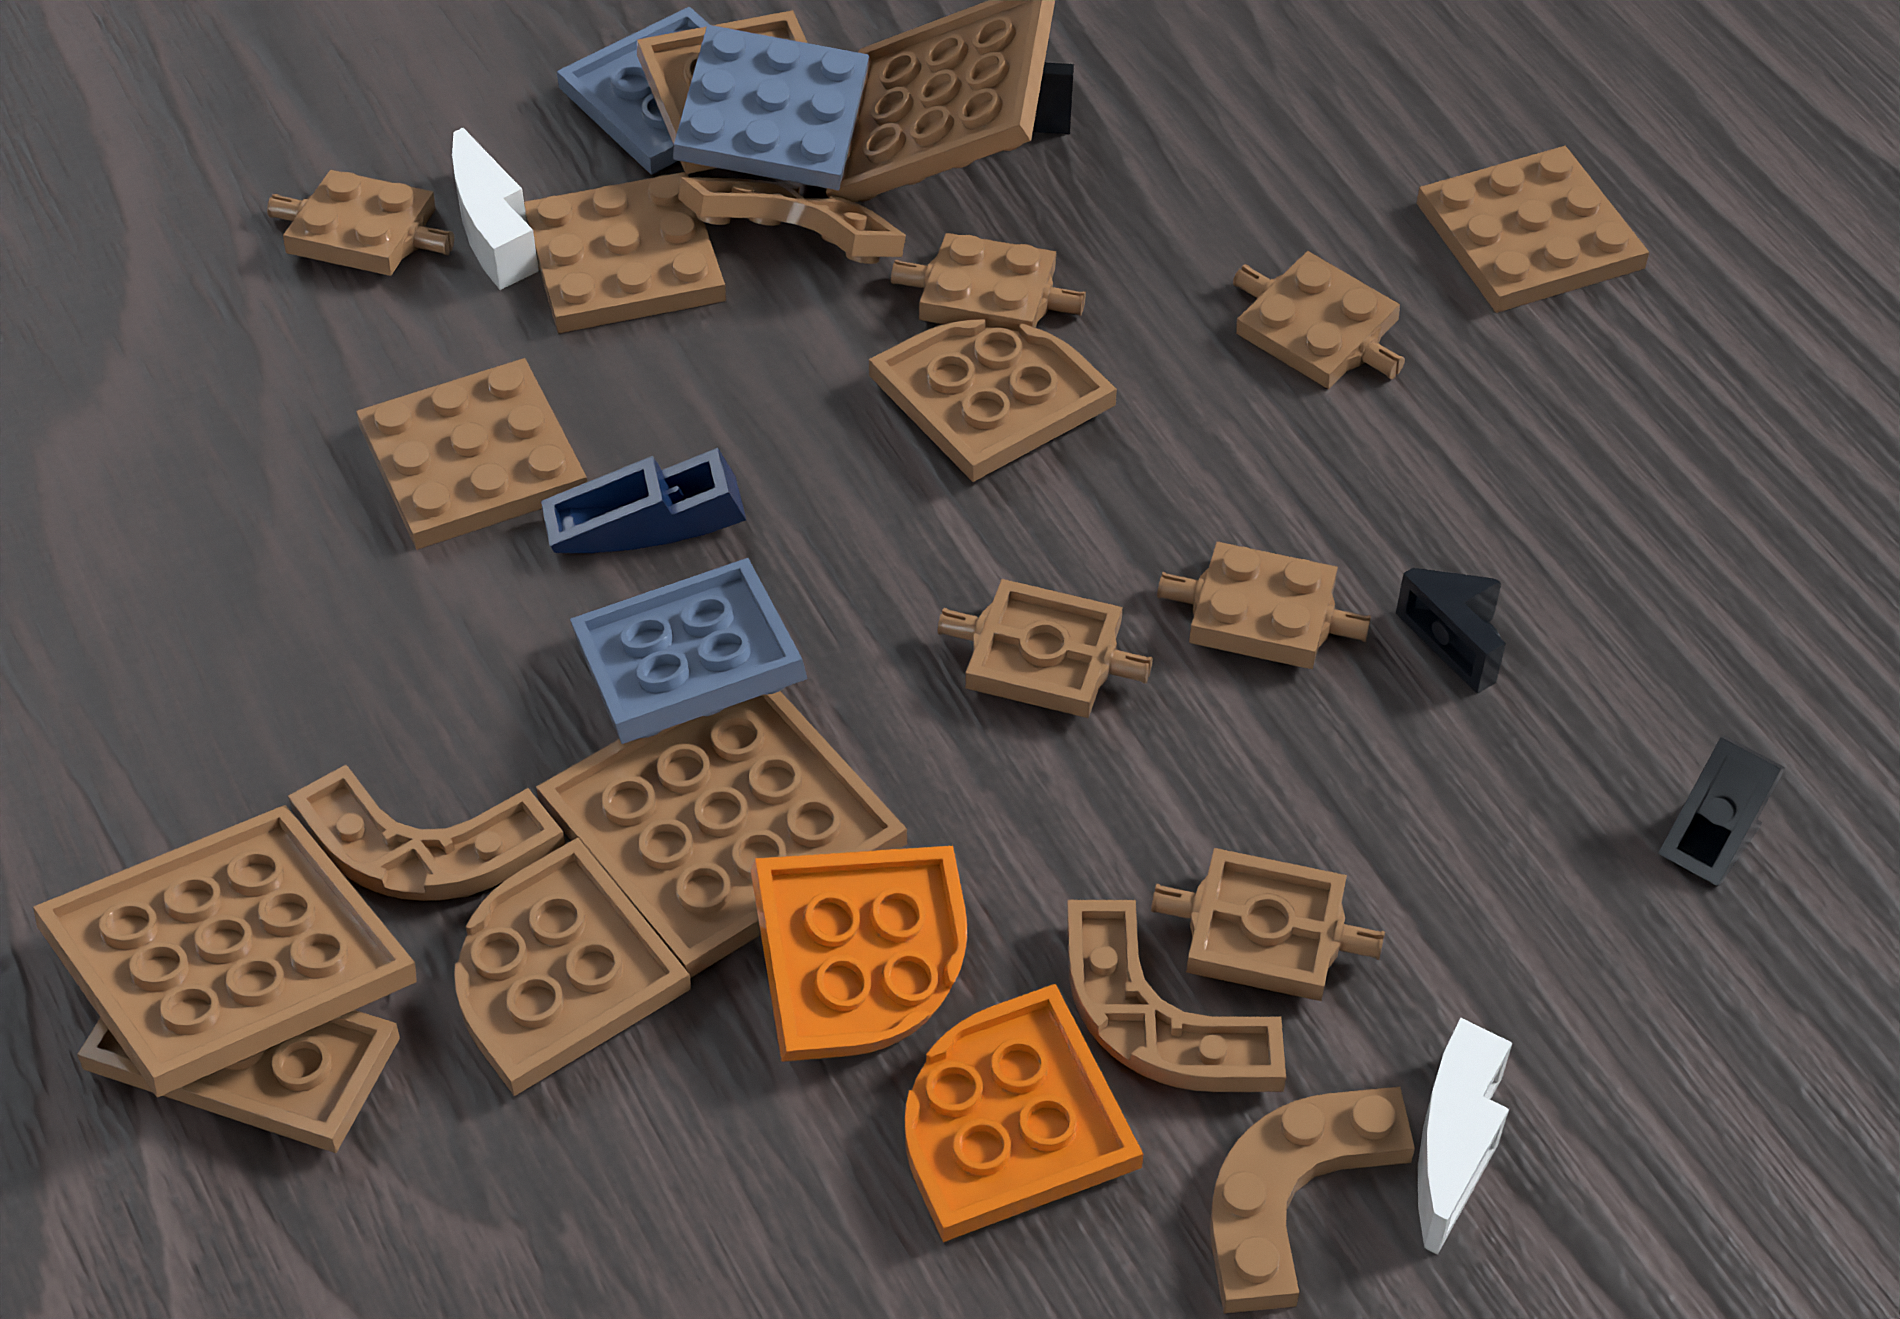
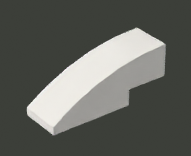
M464 128L454 131L452 158L462 223L469 244L480 265L499 290H502L539 271L533 229L527 224L522 188Z
M1460 1018L1443 1053L1423 1125L1418 1160V1210L1424 1248L1437 1255L1496 1150L1509 1111L1508 1108L1490 1099L1502 1079L1512 1042Z

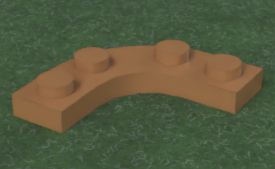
M681 177L678 199L697 214V218L703 222L725 225L730 223L731 218H748L750 221L762 225H779L781 221L796 224L820 233L822 239L836 244L845 251L848 259L865 264L878 263L880 257H902L906 237L904 233L873 211L835 195L830 196L829 199L804 198L799 194L800 186L771 181Z
M347 765L288 795L292 812L341 873L365 888L401 899L429 901L469 897L504 882L518 871L565 845L563 831L529 788L471 820L445 829H417L396 822L377 806Z
M1068 900L1067 941L1070 989L1081 1019L1089 1032L1108 1053L1126 1067L1142 1076L1176 1088L1208 1092H1284L1286 1069L1281 1017H1211L1184 1012L1162 1000L1144 978L1138 957L1136 900Z
M1401 1087L1329 1093L1296 1100L1265 1115L1238 1139L1220 1169L1210 1215L1211 1245L1224 1314L1297 1306L1299 1289L1286 1228V1210L1294 1194L1314 1177L1342 1169L1412 1162L1415 1147Z

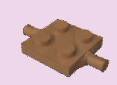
M330 170L310 197L298 200L272 194L267 205L269 217L293 221L283 234L285 251L288 254L391 276L401 260L414 250L424 249L449 255L454 246V233L452 231L425 227L436 210L434 191L410 187L402 183H391L358 176L350 172Z
M946 233L937 257L928 266L896 259L891 273L892 284L924 288L919 305V320L939 324L985 319V328H1005L1020 332L1021 324L1036 328L1037 322L1048 310L1082 316L1086 292L1084 291L1078 292L1053 287L1052 277L1056 265V251L1039 249L1027 244L1016 245L980 239L973 235Z
M1307 251L1283 275L1270 280L1250 268L1247 264L1243 265L1242 269L1239 268L1235 274L1233 285L1257 298L1237 318L1236 334L1328 390L1347 371L1361 364L1367 363L1387 375L1390 379H1394L1395 375H1398L1403 368L1405 358L1379 344L1381 337L1399 320L1400 304L1313 253Z
M1216 542L1209 568L1200 576L1199 580L1162 572L1157 592V598L1193 604L1194 618L1191 624L1189 643L1313 669L1318 648L1328 638L1329 634L1366 642L1371 615L1365 616L1334 609L1335 601L1332 594L1338 570L1337 566L1222 542Z
M1001 579L993 602L979 617L944 608L938 623V634L973 641L974 652L966 671V689L1089 718L1098 689L1108 680L1110 674L1146 684L1152 667V657L1116 650V637L1121 626L1123 607Z
M1214 848L1208 875L1198 886L1196 893L1156 884L1151 912L1154 913L1159 912L1191 919L1190 928L1193 939L1186 973L1322 1001L1327 971L1338 957L1339 951L1379 960L1385 931L1380 932L1344 924L1345 915L1341 902L1347 875Z

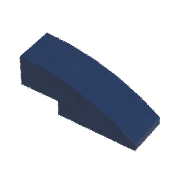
M718 448L663 470L654 457L650 456L541 501L549 545L554 553H599L634 550L709 534L746 521L736 476Z

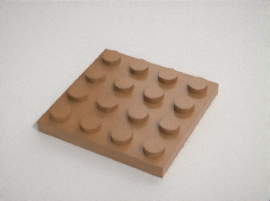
M988 0L859 49L858 53L869 55L868 70L840 189L827 188L826 194L828 197L835 195L854 203L868 201L880 193L906 184H917L926 177L952 168H963L975 160L1003 150H1014L1023 143L1031 141L1055 0Z
M781 691L761 695L732 705L714 715L701 716L675 725L651 737L638 738L621 744L620 739L536 786L538 800L571 841L576 838L582 841L690 974V978L761 935L751 876V868L755 858L900 849L907 845V828Z
M286 805L33 906L37 928L157 1098L417 982L413 959Z

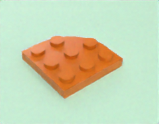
M953 846L755 858L751 868V876L781 1062L853 1056L881 1050L910 1036L934 1015L947 997L960 972L967 943L966 910Z
M1056 984L996 1004L959 1022L947 1031L926 1054V1063L918 1074L912 1090H909L905 1110V1143L908 1162L917 1187L943 1242L1142 1168L1143 1152Z

